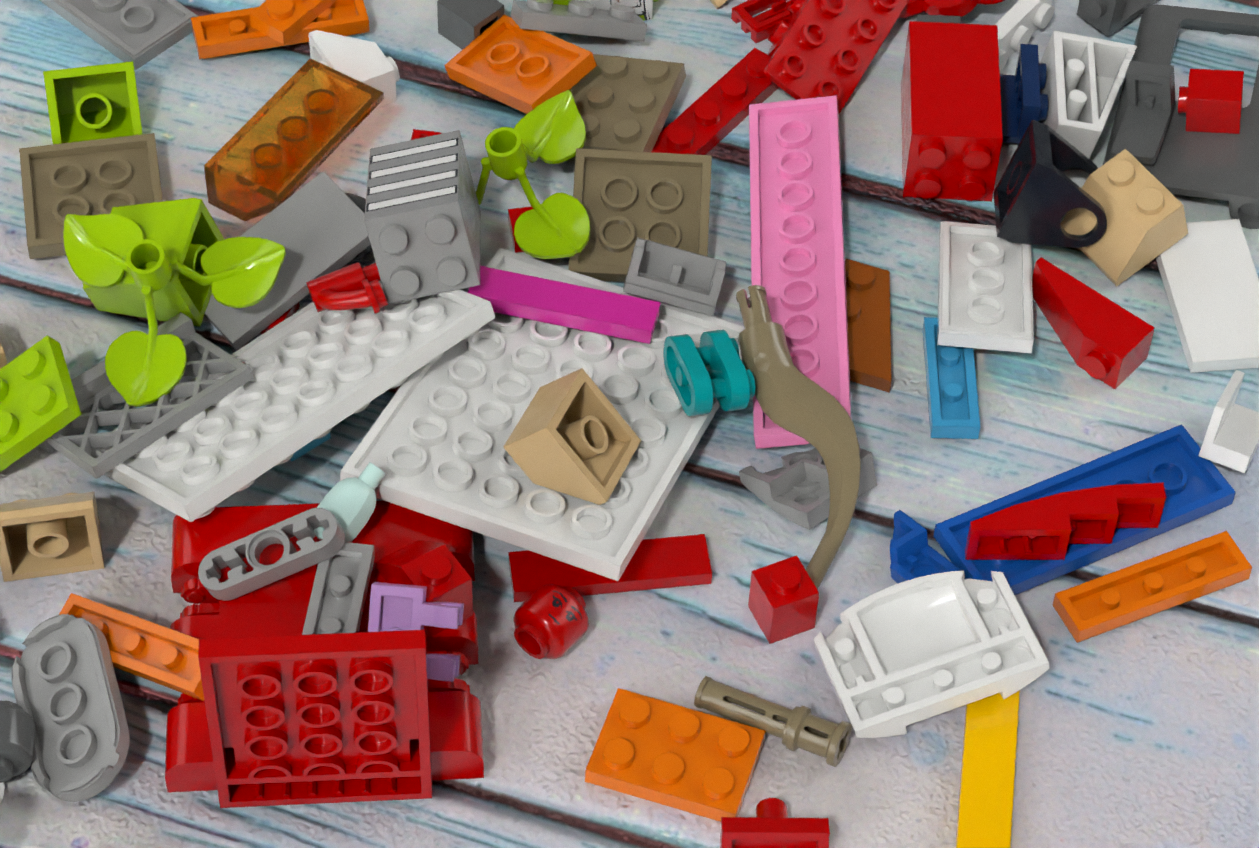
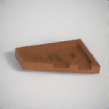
M846 258L845 276L850 381L890 393V272Z

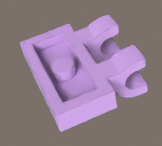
M374 582L371 584L368 632L424 630V626L457 629L458 625L463 624L464 603L426 602L427 586ZM426 654L427 679L453 682L455 677L459 676L460 655Z

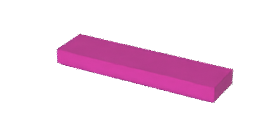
M480 266V285L469 287L467 292L490 301L495 313L647 344L651 342L661 302L485 266Z

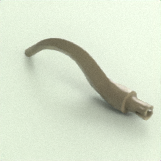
M753 285L748 287L750 297H747L746 291L742 289L736 293V300L739 303L745 328L739 333L738 342L745 369L751 370L754 376L755 396L763 412L773 423L804 438L818 450L824 459L828 473L830 506L826 531L806 568L808 575L818 590L844 540L856 507L861 472L860 446L854 423L844 407L834 396L803 375L794 366L783 326L772 322L765 287Z

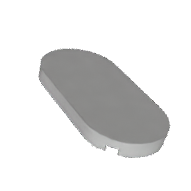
M61 614L40 623L24 640L22 644L26 648L22 653L21 659L16 656L12 667V686L16 703L32 717L36 724L33 761L31 764V770L36 782L61 800L78 802L99 794L117 777L128 755L130 733L108 643L104 634L98 627L83 618Z

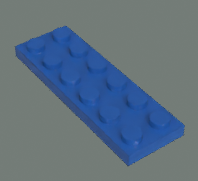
M1181 424L935 524L933 537L950 561L960 571L964 570L965 579L993 582L991 571L1003 572L1014 595H1017L1233 504L1236 492L1210 460L1199 457L1201 448ZM1164 482L1166 501L1158 528H1115L1112 544H1068L1065 560L965 559L970 522L1019 503L1062 492L1108 485Z

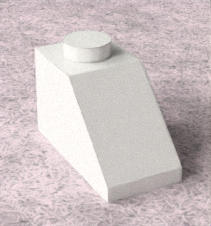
M319 30L309 32L311 65L349 118L397 101L396 82L400 79L398 67L393 58L390 56L386 57L375 42Z

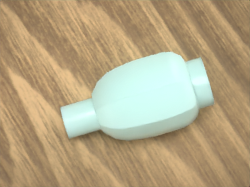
M369 462L358 478L352 477L339 481L326 494L317 507L324 508L335 516L344 530V542H351L356 538L375 509L377 500L374 490L386 474L371 462ZM323 526L314 530L315 536L320 540L323 539L322 532L325 530Z

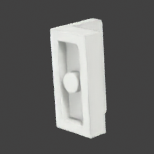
M1235 370L1214 408L1199 457L1245 473L1259 446V412L1235 404L1245 375L1244 372Z

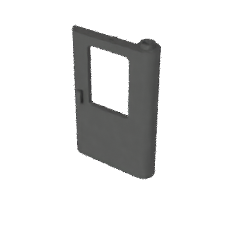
M1153 5L1142 13L1134 42L1137 48L1131 61L1171 65L1180 28L1218 32L1223 35L1238 34L1259 37V15L1170 5ZM1259 65L1250 104L1241 109L1240 134L1186 131V113H1178V101H1176V106L1156 162L1152 165L1142 164L1172 194L1229 201L1230 217L1232 219H1239L1241 226L1248 229H1259ZM1126 77L1103 165L1112 159L1111 149L1128 106Z

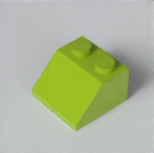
M133 61L43 71L53 144L143 134Z

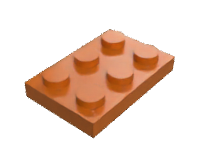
M504 14L444 66L449 79L528 114L546 100L570 90L597 65L592 52L544 31L521 29L511 17Z
M618 688L586 767L585 782L721 822V817H738L765 741L766 731Z

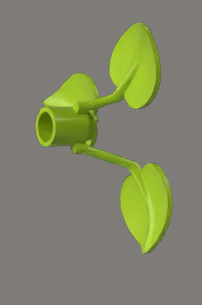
M570 90L564 91L538 105L534 110L526 114L515 125L514 129L500 127L490 132L485 140L488 157L481 159L482 171L476 190L479 205L482 203L491 170L495 175L504 180L518 179L533 209L519 216L515 223L514 236L521 250L532 257L540 259L574 256L585 248L590 238V221L587 211L581 202L575 197L561 192L552 194L540 204L525 173L528 161L534 163L540 158L548 164H559L576 155V148H583L586 141L585 124Z
M67 214L64 220L63 238L67 259L73 272L83 283L94 288H111L119 283L126 271L131 273L136 285L141 288L144 296L149 326L148 334L141 331H129L120 335L111 343L105 357V370L110 383L126 403L134 407L154 403L161 396L170 393L180 382L186 369L187 354L182 340L173 334L157 335L158 324L153 292L162 289L168 284L172 276V270L178 271L202 286L212 284L213 296L220 304L232 308H246L259 303L269 294L286 256V250L283 245L268 239L256 237L227 238L214 243L202 254L201 266L206 276H203L180 263L175 255L166 257L163 247L155 240L144 239L143 232L138 224L127 217L115 214Z

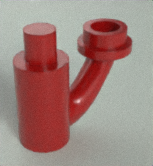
M356 262L306 282L318 313L324 310H352L371 307L374 314L380 312V308L388 305L379 283L381 279L376 263L361 268L360 263Z

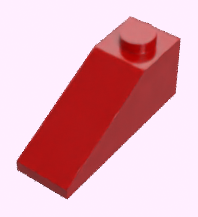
M1040 257L1035 262L1032 277L1033 299L1076 365L1093 378L1099 379L1113 389H1116L1147 359L1155 327L1044 258Z

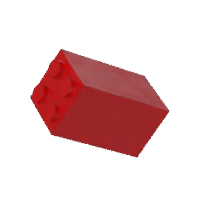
M909 21L901 79L903 197L992 202L1003 140L997 25Z

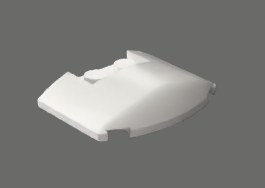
M964 570L936 573L907 580L880 590L840 614L842 623L826 639H824L821 631L813 639L814 645L849 723L852 724L856 738H878L907 734L906 726L997 693H1000L1002 698L1005 699L1050 669L1049 661L1003 572L991 571L993 582L965 579Z

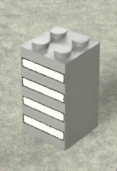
M460 130L370 149L364 222L388 304L480 285L481 211Z

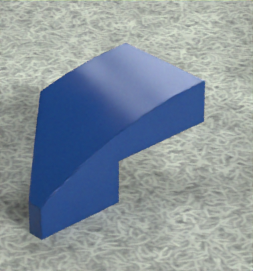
M901 510L894 513L893 538L890 541L891 578L897 584L926 575L960 571L957 566L928 545L927 530Z

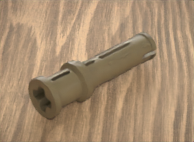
M708 676L703 678L695 695L694 706L697 708H703L741 724L765 730L766 733L781 738L782 744L786 746V749L796 751L798 748L826 758V763L833 767L840 763L850 740L851 723L842 721L840 724L833 723L812 715L811 708L806 706H796L792 710L754 694L717 682Z

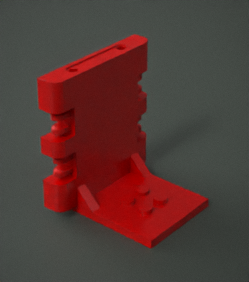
M376 501L375 509L368 522L356 538L350 542L374 545L375 559L359 632L302 635L318 564L228 601L218 600L209 593L199 579L198 570L203 558L211 551L309 509L317 508L320 503L215 507L207 516L195 519L192 522L176 515L172 525L171 582L173 593H181V597L185 601L194 604L183 609L182 613H180V618L171 624L170 629L199 639L198 660L204 701L182 693L178 698V705L173 707L167 714L165 758L167 792L218 790L220 808L431 799L432 780L484 778L480 700L470 693V685H467L464 680L455 678L452 682L427 679L426 654L460 655L459 676L469 669V665L479 664L476 614L473 612V615L463 620V624L458 625L457 629L448 628L430 638L426 635L425 630L368 632L371 584L374 582L387 583L377 571L376 561L418 540L443 543L466 570L472 581H475L473 531L387 501ZM295 536L290 538L297 552L300 551L301 548L296 543L298 539ZM316 536L313 538L315 542L321 541ZM282 544L267 546L260 554V564L271 565L276 563L283 555L284 546ZM246 557L243 558V561L248 566L245 568L247 572L253 571V568L248 563ZM229 566L221 569L222 574L218 579L221 583L229 579L228 571L231 570Z

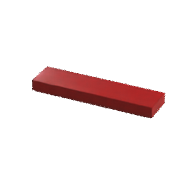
M705 534L642 540L619 581L529 550L508 552L514 602L525 601L539 587L545 584L559 585L562 588L571 587L581 596L704 585L711 584L712 570Z

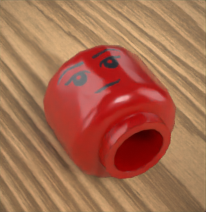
M545 584L539 587L517 608L514 614V637L519 646L527 654L537 659H557L564 656L585 635L589 627L588 615L585 611L586 603L583 597L571 587L562 588L554 584Z

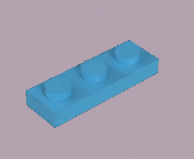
M924 317L922 333L930 437L978 439L980 416L973 348L937 345L938 318Z

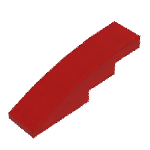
M1164 482L1108 485L1062 492L1019 503L970 522L965 559L1065 560L1068 544H1112L1115 528H1158L1166 501Z

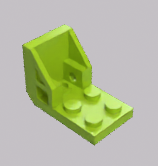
M48 335L0 369V472L81 415L61 345Z

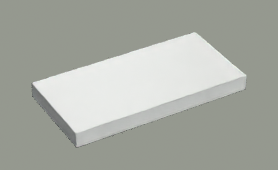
M1240 220L1186 222L1188 234L1156 257V262L1190 373L1259 368V278Z
M941 221L938 258L937 345L1032 353L1034 332L1031 244L1012 243L997 237L996 226Z

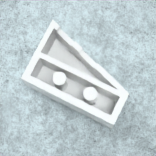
M1053 31L1040 63H1046L1045 88L1040 89V94L1048 95L1047 118L1045 121L1041 120V123L1051 127L1087 158H1090L1137 46Z

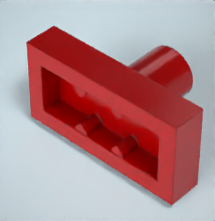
M767 798L760 801L756 806V817H721L720 848H829L830 830L828 818H788L785 802L777 798Z

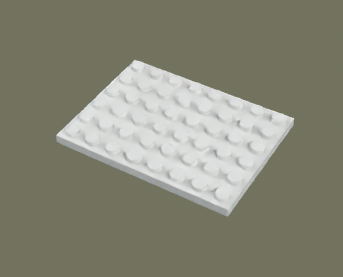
M502 248L497 250L486 266L651 300L623 292V287ZM661 302L655 330L650 344L494 312L496 318L481 327L475 336L460 341L445 351L439 360L424 365L407 377V380L400 386L341 469L340 481L346 478H358L369 462H371L386 474L374 490L376 498L619 581L720 406L717 398H713V407L709 414L686 415L665 370L663 357L665 339L668 336L688 334L695 346L699 347L700 337L703 332L725 330L730 338L736 340L740 359L744 365L738 336L745 328L744 326ZM581 368L584 369L641 440L608 501L601 505L534 484L503 447L538 389Z

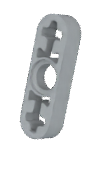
M324 508L309 509L211 551L201 561L198 576L203 586L214 598L222 601L233 600L333 557L342 548L345 533L338 520L330 511ZM323 526L325 529L322 532L323 539L315 542L313 540L315 537L314 530ZM294 536L298 539L296 543L301 548L298 552L290 541V538ZM271 544H282L284 546L283 555L276 563L271 565L260 564V554L267 546ZM245 557L248 563L253 568V571L247 572V570L245 569L246 567H248L246 563L243 561V558ZM229 566L231 569L228 571L229 579L221 583L218 580L222 574L221 569Z

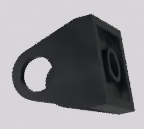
M1031 120L993 192L997 237L1012 243L1073 248L1087 247L1097 242L1103 236L1107 226L1106 213L1097 200L1062 172L1070 168H1079L1090 175L1098 167L1048 125ZM1084 208L1094 213L1097 222L1090 232L1083 235H1073L1067 233L1062 228V217L1072 209Z

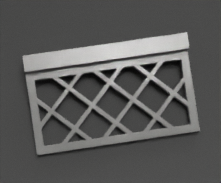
M180 312L159 325L157 335L173 334L182 340L187 354L186 369L182 377L197 375L195 382L178 383L170 393L159 398L157 406L136 408L129 406L112 386L106 374L105 360L71 380L81 415L38 446L47 453H51L56 449L97 479L254 379L251 369L196 333L192 319ZM229 372L228 375L221 379L208 380L209 374ZM191 397L182 404L169 405L172 398ZM152 421L151 424L143 429L130 430L132 423ZM119 425L117 431L97 433L99 426ZM112 447L96 459L90 455L92 448Z

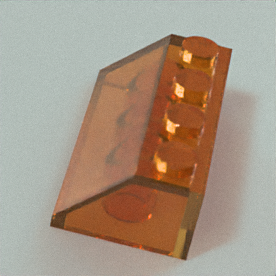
M310 58L204 165L208 203L243 221H248L271 212L293 195L382 102L384 92Z

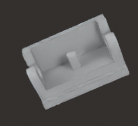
M637 237L625 278L623 292L713 316L726 271V261Z

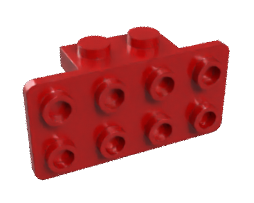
M792 0L787 8L792 12V15L787 22L782 19L768 37V41L773 45L767 55L771 56V59L764 69L765 76L796 100L837 95L838 111L840 114L908 0Z

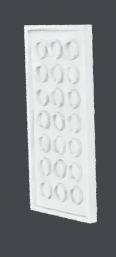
M460 289L391 303L380 308V312L374 314L371 307L352 310H324L318 313L312 302L231 354L250 367L254 379L104 475L189 522L205 517L215 509L216 505L232 494L249 488L256 478L274 466L289 461L296 451L311 441L326 436L330 433L332 427L350 415L365 410L372 400L387 390L402 385L408 376L424 365L439 360L445 351L460 341L475 336L481 327L496 318L491 302ZM229 372L209 374L208 380L221 379L228 375ZM195 377L189 382H195L197 377ZM191 397L172 398L169 405L182 404ZM152 421L132 423L130 430L143 429L151 424ZM112 447L92 448L90 455L96 459Z

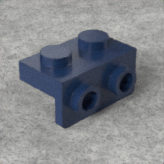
M1020 44L1015 75L1000 74L1002 143H1020L1031 120L1045 121L1047 118L1048 95L1040 94V89H1044L1046 83V63H1039L1038 45Z

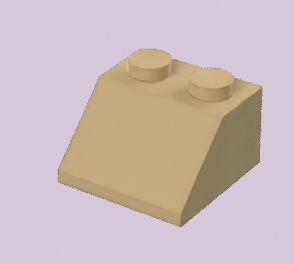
M1126 149L1091 173L1082 187L1084 191L1097 200L1104 208L1107 226L1103 236L1097 242L1079 249L1116 287L1188 234L1184 205ZM1075 208L1066 213L1061 226L1069 234L1083 235L1095 227L1097 218L1094 213L1087 209Z
M581 368L538 389L503 447L534 484L601 505L608 501L641 440L584 369Z
M95 492L67 493L56 497L33 500L21 499L0 504V566L4 582L104 569L100 520Z

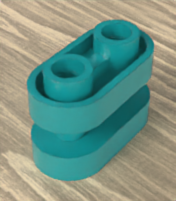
M725 330L703 332L700 337L699 347L695 346L688 334L666 337L663 347L665 370L687 416L709 414L713 407V398H717L724 411L747 408L749 399L755 395L754 376L751 370L745 369L740 359L736 340L730 338Z

